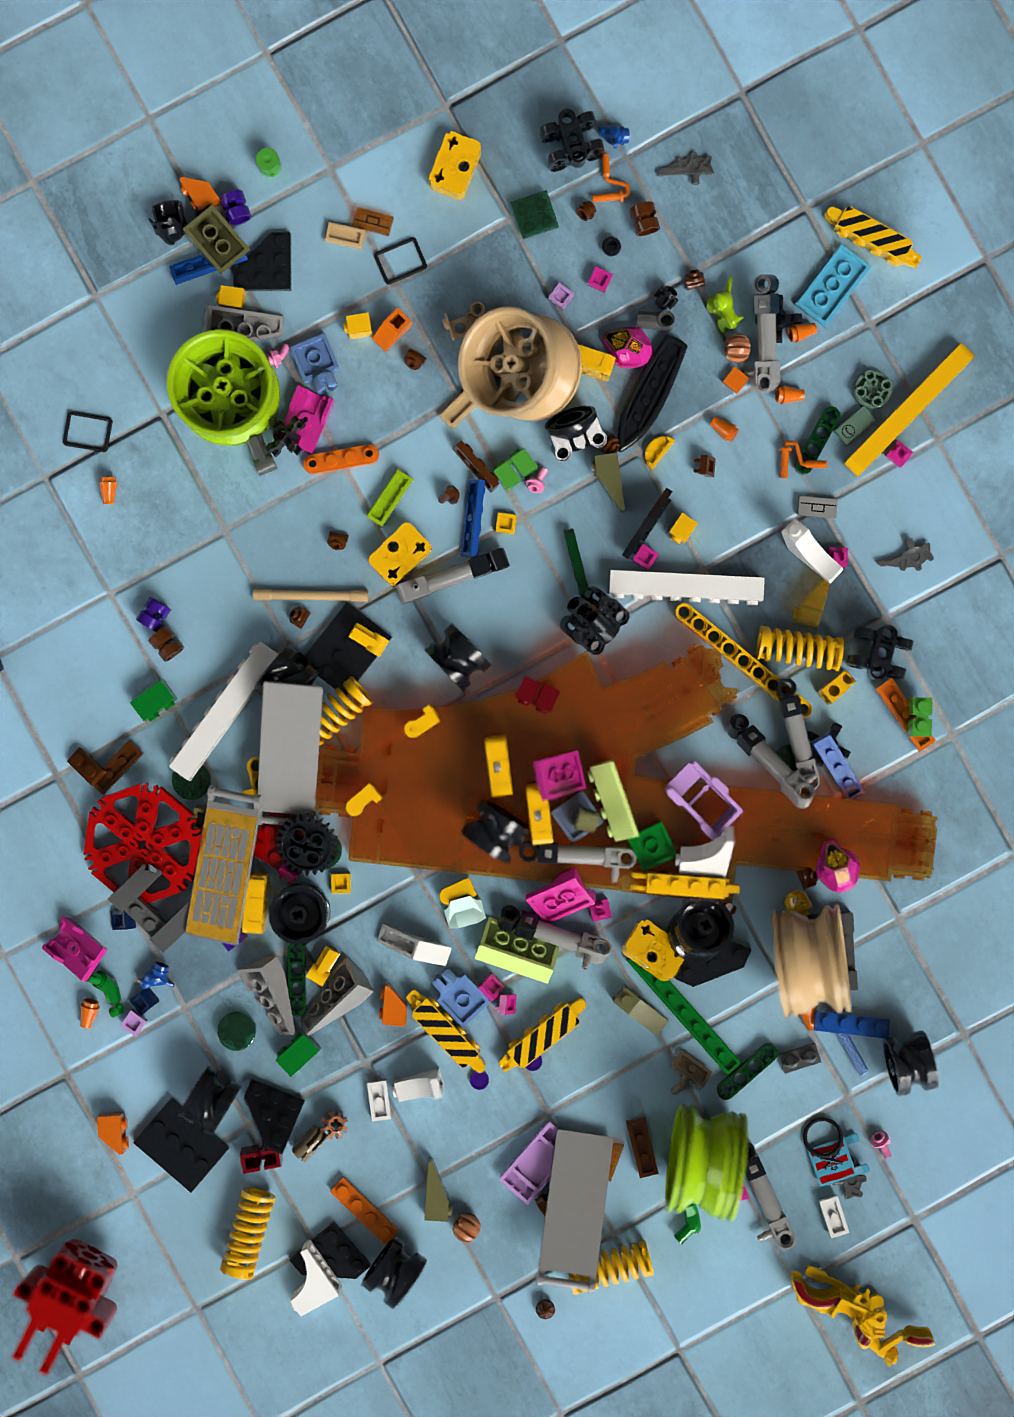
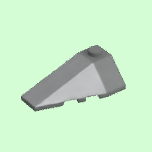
M208 305L204 308L203 332L228 330L242 334L252 341L279 337L283 335L284 316Z
M277 956L264 957L239 968L238 973L249 992L251 990L258 998L257 1004L259 1006L262 1005L267 1010V1017L281 1036L294 1035L295 1028L285 972Z
M346 957L330 974L332 978L326 986L323 985L320 989L321 995L317 1001L311 1003L300 1020L306 1035L313 1034L359 1006L374 992L368 978L349 958Z

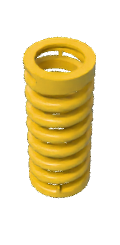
M768 626L760 627L756 645V660L764 659L765 655V661H770L776 639L775 662H781L782 651L786 641L785 663L790 664L794 645L797 641L795 664L800 666L807 642L806 667H811L816 644L817 658L815 666L817 669L822 667L823 654L827 645L826 669L839 671L844 651L843 637L832 638L830 635H826L822 638L820 634H815L812 637L809 632L804 633L802 636L800 631H795L792 634L789 629H786L782 633L779 628L773 629L771 633V629Z
M352 676L343 682V686L350 693L355 703L340 688L335 689V693L343 701L348 711L331 694L327 695V699L335 707L339 716L322 701V709L329 716L332 724L321 714V724L324 730L320 729L319 745L324 744V738L330 739L332 732L340 731V725H347L348 719H354L356 712H363L364 705L370 706L373 703L367 691Z
M255 1187L242 1188L240 1199H247L257 1203L249 1201L238 1202V1207L246 1211L235 1212L236 1218L243 1221H234L232 1223V1226L240 1231H231L229 1233V1236L237 1241L227 1242V1247L233 1251L224 1252L226 1259H222L220 1265L222 1273L244 1280L252 1279L254 1276L255 1262L259 1259L258 1252L262 1248L261 1241L265 1238L264 1231L267 1229V1221L270 1219L269 1212L273 1209V1203L276 1199V1196L271 1192ZM259 1202L264 1203L266 1206H260ZM250 1212L261 1213L263 1216H257ZM247 1222L258 1223L260 1226H255ZM245 1232L255 1233L257 1236H252V1235L247 1234V1233H245ZM245 1243H252L255 1246H249ZM242 1253H250L252 1256H247ZM239 1263H247L249 1266L245 1267Z
M646 1240L638 1242L639 1247H641L642 1256L636 1243H632L630 1246L631 1256L628 1248L622 1245V1262L616 1248L611 1249L612 1264L605 1250L601 1251L602 1267L598 1259L595 1290L599 1288V1278L604 1287L609 1286V1276L615 1285L618 1284L619 1273L622 1280L628 1282L629 1270L635 1280L638 1279L639 1267L644 1277L654 1275ZM568 1273L571 1280L589 1281V1276ZM572 1288L574 1295L582 1293L581 1289Z

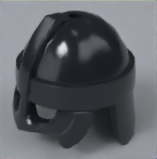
M169 200L152 207L155 221L150 218L148 220L155 234L163 239L166 244L174 245L175 242L184 236L183 228L187 226L182 202L179 200Z

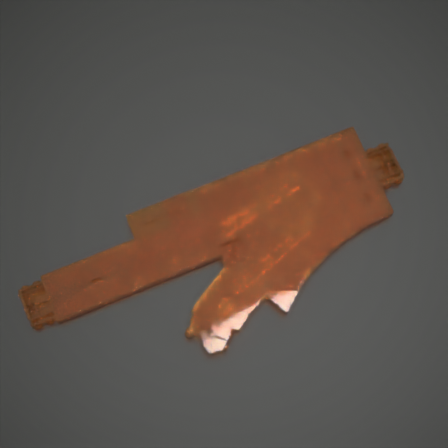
M694 644L686 651L688 654L684 658L679 656L671 663L673 665L671 668L663 661L635 676L602 687L588 651H584L551 673L535 679L541 682L533 700L537 702L544 684L561 691L552 712H547L546 715L536 711V706L529 704L527 707L518 703V698L515 697L519 690L518 687L480 700L433 707L441 721L419 736L411 738L405 734L404 727L409 721L417 720L425 714L424 708L367 707L364 709L360 752H357V748L345 747V750H337L338 746L326 745V748L321 749L318 759L319 768L315 796L317 805L315 806V811H319L320 815L338 813L339 817L349 818L350 814L346 811V804L370 782L383 795L379 802L376 803L374 800H371L364 806L363 811L359 815L353 816L349 861L553 883L560 874L576 868L585 887L693 899L696 897L654 894L630 889V884L645 885L646 883L645 878L637 879L631 877V872H643L637 859L632 867L619 868L618 882H612V867L572 863H538V858L533 862H524L519 856L518 846H513L509 849L511 862H502L471 843L460 831L466 822L478 820L479 813L476 806L481 798L501 806L531 829L526 785L537 783L534 762L578 750L586 789H583V791L602 819L603 816L600 808L603 807L601 800L597 801L594 790L597 787L595 781L590 782L587 771H590V765L611 758L637 831L662 820L677 854H680L681 847L699 846L713 841L701 829V825L682 806H678L667 795L664 786L671 778L635 775V762L637 757L680 740L713 723L709 715L715 716L722 710L721 706L724 703L730 704L734 701L739 690L735 687H724L720 682L721 676L718 670L724 666L721 661L720 652L717 649L704 648L703 645L696 646ZM506 734L513 794L493 797L485 737ZM696 781L681 798L688 804L707 783ZM724 784L729 790L728 795L743 810L729 825L734 827V845L725 879H730V884L735 882L736 865L789 871L810 867L816 871L817 859L822 855L821 847L824 842L832 839L840 844L843 849H848L856 855L857 860L860 862L858 878L891 882L893 874L895 878L905 879V876H913L912 879L924 881V878H930L932 875L937 836L935 823L938 818L932 815V811L920 810V813H913V809L901 808V811H899L900 805L897 803L814 794L808 807L798 808L781 790ZM709 787L708 791H705L690 807L711 827L730 806ZM579 791L550 799V811ZM550 813L553 842L567 845L605 847L606 845L631 848L628 839L615 841L614 837L610 838L606 828L610 826L607 818L603 819L604 823L596 827L594 833L589 832L572 844ZM531 831L525 841L533 842ZM526 847L523 853L526 856H531L534 853V849ZM623 853L621 855V861H630L631 854ZM675 858L647 871L678 873L679 866H675ZM729 893V897H725V899H714L721 903L732 904L733 893Z

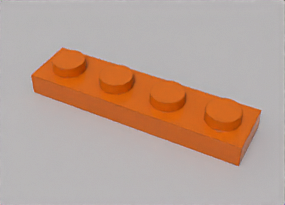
M890 678L875 688V690L907 735V719H916V715H908V700L893 678ZM908 736L918 752H921L936 741L933 736Z
M345 1176L331 1188L330 1192L384 1245L399 1231Z

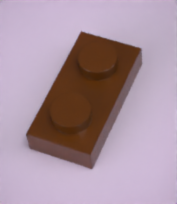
M81 747L67 760L92 786H95L106 773Z

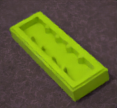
M397 469L366 517L383 527L414 479Z

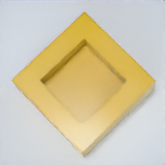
M498 512L495 532L514 535L517 515Z
M351 873L331 874V894L351 893Z

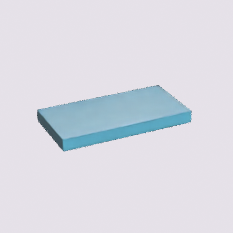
M841 243L795 303V306L825 328L872 266Z

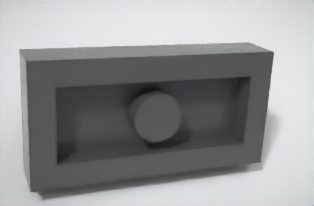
M815 1043L778 1054L785 1074L821 1063Z

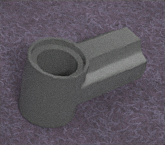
M638 311V328L669 332L674 327L675 317L670 311ZM667 317L671 320V323L663 325L661 320Z
M254 436L247 440L248 447L254 458L253 463L259 476L276 470L277 466L272 454H269L265 449L266 444L263 436Z

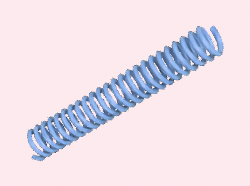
M831 1006L823 1010L829 1013H837ZM837 1033L838 1038H841V1043L845 1046L844 1049L848 1052L847 1054H850L849 1057L854 1062L853 1065H856V1070H859V1076L866 1074L869 1069L865 1065L864 1060H862L861 1055H859L860 1053L856 1049L855 1044H853L854 1042L850 1039L851 1036Z

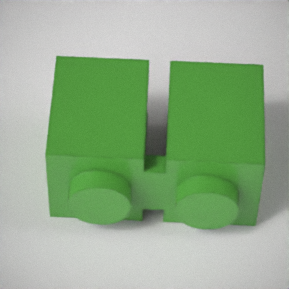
M519 449L515 450L510 454V460L506 462L502 460L494 466L495 470L493 473L497 476L498 481L506 492L521 482L520 477L511 467L512 464L523 479L538 470V466L525 449L521 451Z
M908 698V715H916V719H907V736L932 737V719H928V715H932V698Z

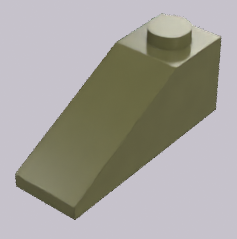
M617 453L594 456V461H591L592 473H596L597 480L619 512H624L625 505Z
M623 985L612 999L618 1007L656 1036L669 1022L668 1019L626 985Z
M429 1158L424 1220L448 1222V1216H452L453 1204H449V1196L434 1159Z

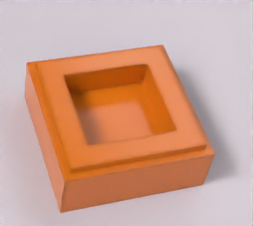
M734 367L722 383L738 394L750 378Z

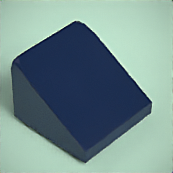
M119 910L111 911L112 930L136 928V921L125 911L122 913Z
M149 987L139 992L130 1002L138 1013L143 1015L157 1004L159 999Z

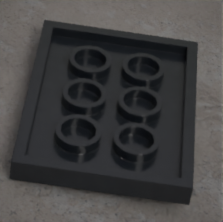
M348 602L345 603L304 656L306 659L305 665L309 663L316 664L321 669L318 677L332 688H340L346 696L349 692L343 686V682L347 681L350 676L359 681L378 657L365 649L363 645L348 637L355 624H361L371 632H376L389 641L392 639V636Z
M171 1098L133 1143L192 1193L230 1147L214 1133L211 1137L202 1133L200 1121L186 1123L182 1119L177 1118L182 1106Z

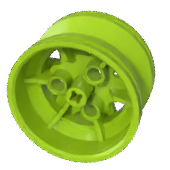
M212 330L198 334L179 348L168 369L167 392L174 411L194 433L210 443L222 446L246 444L250 438L262 435L270 427L269 421L276 417L278 413L281 390L277 374L257 344L242 334L228 330ZM220 356L215 367L204 363L213 357ZM240 358L248 361L253 367L241 369ZM231 366L229 373H222L223 367ZM193 379L200 389L190 397V386ZM261 387V395L258 401L251 392ZM211 393V399L203 401L204 394ZM239 396L245 397V401L242 404H236V399ZM211 412L213 423L206 421L199 415ZM236 413L246 418L234 424Z
M679 1104L674 1120L665 1184V1209L667 1212H672L674 1208V1212L680 1214L691 1203H695L710 1216L717 1217L718 1220H724L725 1217L727 1221L732 1222L734 1220L740 1202L746 1165L748 1124L745 1113H739L738 1115L737 1112L733 1111L730 1113L723 1112L706 1120L702 1119L694 1105H688L686 1108L685 1104Z

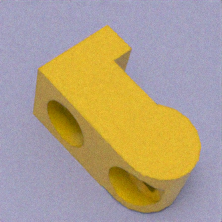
M845 669L818 690L817 693L827 705H830L842 696L856 680Z
M431 704L423 709L425 712L423 716L417 720H411L405 725L404 731L408 737L415 738L441 721V718Z
M370 782L348 801L346 811L352 816H357L371 800L377 803L383 798V795Z
M466 877L443 888L439 897L442 903L449 905L450 901L456 900L467 893L469 896L474 897L477 895V892L470 877Z

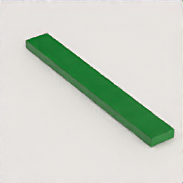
M647 955V960L653 962ZM626 959L727 1076L742 1064L670 980L661 981L631 959Z

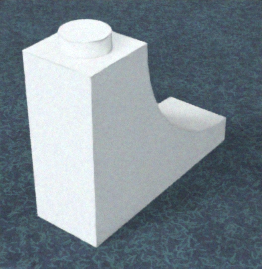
M795 518L781 532L788 550L828 583H831L843 571V567L831 558L817 543L809 529Z
M726 826L718 838L707 844L681 847L680 854H676L675 866H679L678 874L725 878L734 845V827Z
M382 924L377 939L378 943L413 960L446 966L452 949L440 942L404 932L387 924Z
M440 1068L395 1080L394 1086H392L394 1098L398 1097L399 1102L421 1097H434L435 1099L443 1097L444 1083Z
M311 1240L303 1244L300 1252L306 1264V1280L293 1292L290 1300L292 1308L300 1316L339 1296L342 1284Z

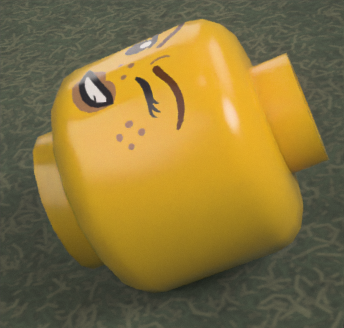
M798 889L785 896L784 905L787 911H796L804 916L810 915L809 910L812 909L813 905L806 892H800Z

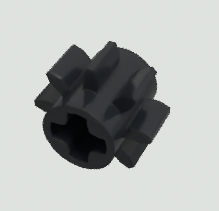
M661 286L654 294L657 298L655 300L656 305L663 310L667 308L671 310L679 301L675 298L677 291L671 286H666L665 288Z

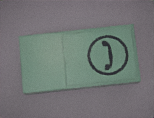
M863 406L834 432L847 446L873 424L876 419Z

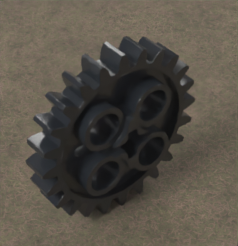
M306 813L304 818H302L301 814H298L296 819L291 817L290 822L286 821L283 824L284 827L279 829L281 834L276 836L280 841L275 844L281 847L277 853L283 854L280 860L286 859L285 866L291 864V871L297 868L298 874H301L304 870L306 876L309 875L310 871L316 875L318 870L322 873L325 867L329 868L330 862H334L336 859L334 856L338 853L335 848L339 846V843L334 842L338 836H332L335 829H328L330 823L328 822L324 825L322 823L323 818L317 821L315 814L310 819L308 813ZM296 830L302 831L304 836L298 835ZM315 836H320L323 841H317ZM292 848H297L300 853H295ZM310 853L316 854L318 859L312 858Z

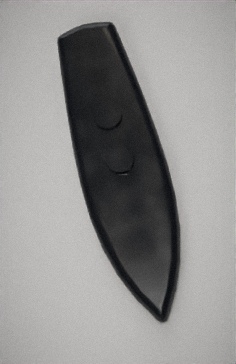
M666 335L631 389L623 407L618 426V444L620 445L618 451L620 453L639 441L659 416L670 394L688 347L681 339Z

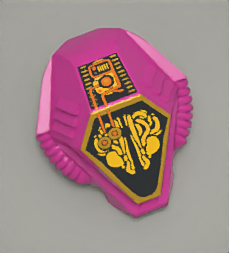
M628 326L622 330L606 331L602 338L604 347L609 350V354L616 357L614 364L621 369L641 367L649 361L652 355L651 342L641 328Z
M834 839L824 842L821 847L822 855L817 859L816 863L817 878L833 892L842 893L851 890L856 885L859 877L860 862L857 860L858 858L853 852L843 849Z

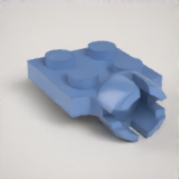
M325 333L290 347L304 383L312 382L318 394L327 393L324 386L326 383L330 391L337 388L334 372L340 368Z
M445 968L441 971V976L446 981L438 974L433 979L434 987L440 992V996L436 1001L463 1028L491 1001L465 973L458 977L449 968Z

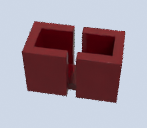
M524 676L515 696L518 698V703L527 707L529 704L536 706V711L545 715L547 712L551 713L561 691L544 684L539 698L535 702L533 700L541 682Z
M259 1144L241 1147L239 1156L243 1174L261 1171L262 1160H265L264 1170L282 1167L283 1156L264 1148L263 1144L261 1148H259Z

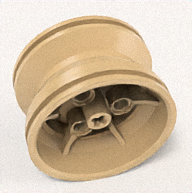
M506 307L484 314L470 327L460 348L458 370L466 395L482 411L492 415L513 417L527 421H539L554 416L570 402L579 385L582 361L580 349L574 336L562 323L550 317ZM532 329L533 332L530 337L524 338L521 330ZM503 342L504 352L497 355L498 349ZM494 375L502 377L500 388H498L495 382ZM521 392L528 399V401L516 403Z
M839 904L834 905V909H831L830 905H826L815 919H808V917L796 911L782 910L781 914L777 910L773 911L772 925L775 961L784 1016L790 1017V1013H793L794 1017L799 1016V1014H806L816 1007L819 1002H827L838 1013L843 1012V1008H846L847 1012H851L849 975Z

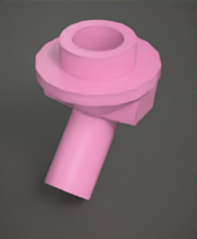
M283 344L279 353L277 350H269L270 354L267 355L270 365H274L275 369L278 368L281 360L286 357L290 350L288 344Z
M542 466L536 477L531 476L527 480V488L533 493L543 492L545 483L542 480L549 470Z
M884 1131L874 1133L870 1139L872 1146L880 1148L885 1159L892 1157L887 1146L890 1143L888 1134Z

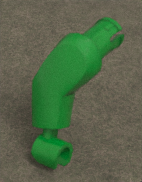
M104 971L92 972L86 982L92 983L95 988L103 991L108 1004H113V1007L109 1008L110 1016L114 1018L122 1014L124 1008L121 1004H118V1001L122 1000L118 983Z
M691 1203L684 1209L686 1224L674 1234V1237L681 1245L692 1234H698L701 1230V1220L695 1203Z

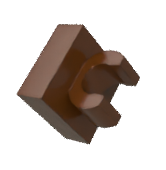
M701 455V459H694V462L700 463V468L693 469V472L705 477H714L716 458L709 455Z

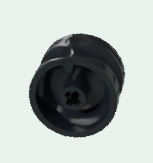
M452 623L444 630L446 636L442 644L430 643L424 650L464 692L467 687L472 685L470 675L474 671L485 672L492 665Z
M289 645L268 666L257 681L254 689L263 696L265 681L312 685L320 674L321 669L314 663L305 665L306 659L303 654L294 646Z
M481 798L476 806L479 813L478 820L466 822L460 832L484 852L502 862L510 863L511 854L509 849L513 846L521 847L531 829L501 806Z
M308 883L290 885L279 892L271 902L269 908L271 928L285 942L291 944L310 942L317 938L328 925L331 914L330 903L324 892L314 885ZM299 910L302 911V916L297 914Z
M696 897L691 899L672 917L668 926V940L672 949L684 960L694 963H703L714 958L729 945L734 935V920L730 911L723 903L714 898Z
M923 1030L912 1032L907 1042H900L896 1036L883 1039L886 1067L897 1096L910 1094L911 1087L915 1084L921 1085L924 1090L938 1088L939 1081L935 1057L929 1039Z
M210 1066L203 1072L177 1115V1118L182 1119L186 1123L200 1121L202 1124L201 1132L209 1137L212 1136L242 1087L234 1081H231L229 1084L220 1083L217 1078L218 1071L213 1070Z
M394 1236L383 1248L361 1282V1286L369 1292L374 1289L382 1290L385 1296L383 1302L392 1309L403 1300L412 1288L427 1262V1259L418 1252L411 1256L407 1255L404 1252L405 1242L397 1236Z

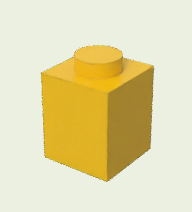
M221 285L220 291H217L216 294L218 305L220 307L244 310L246 299L244 288Z
M369 312L346 316L347 322H343L345 334L349 333L350 339L373 336Z
M681 513L668 533L671 536L670 539L677 544H680V542L684 544L698 523L684 513Z

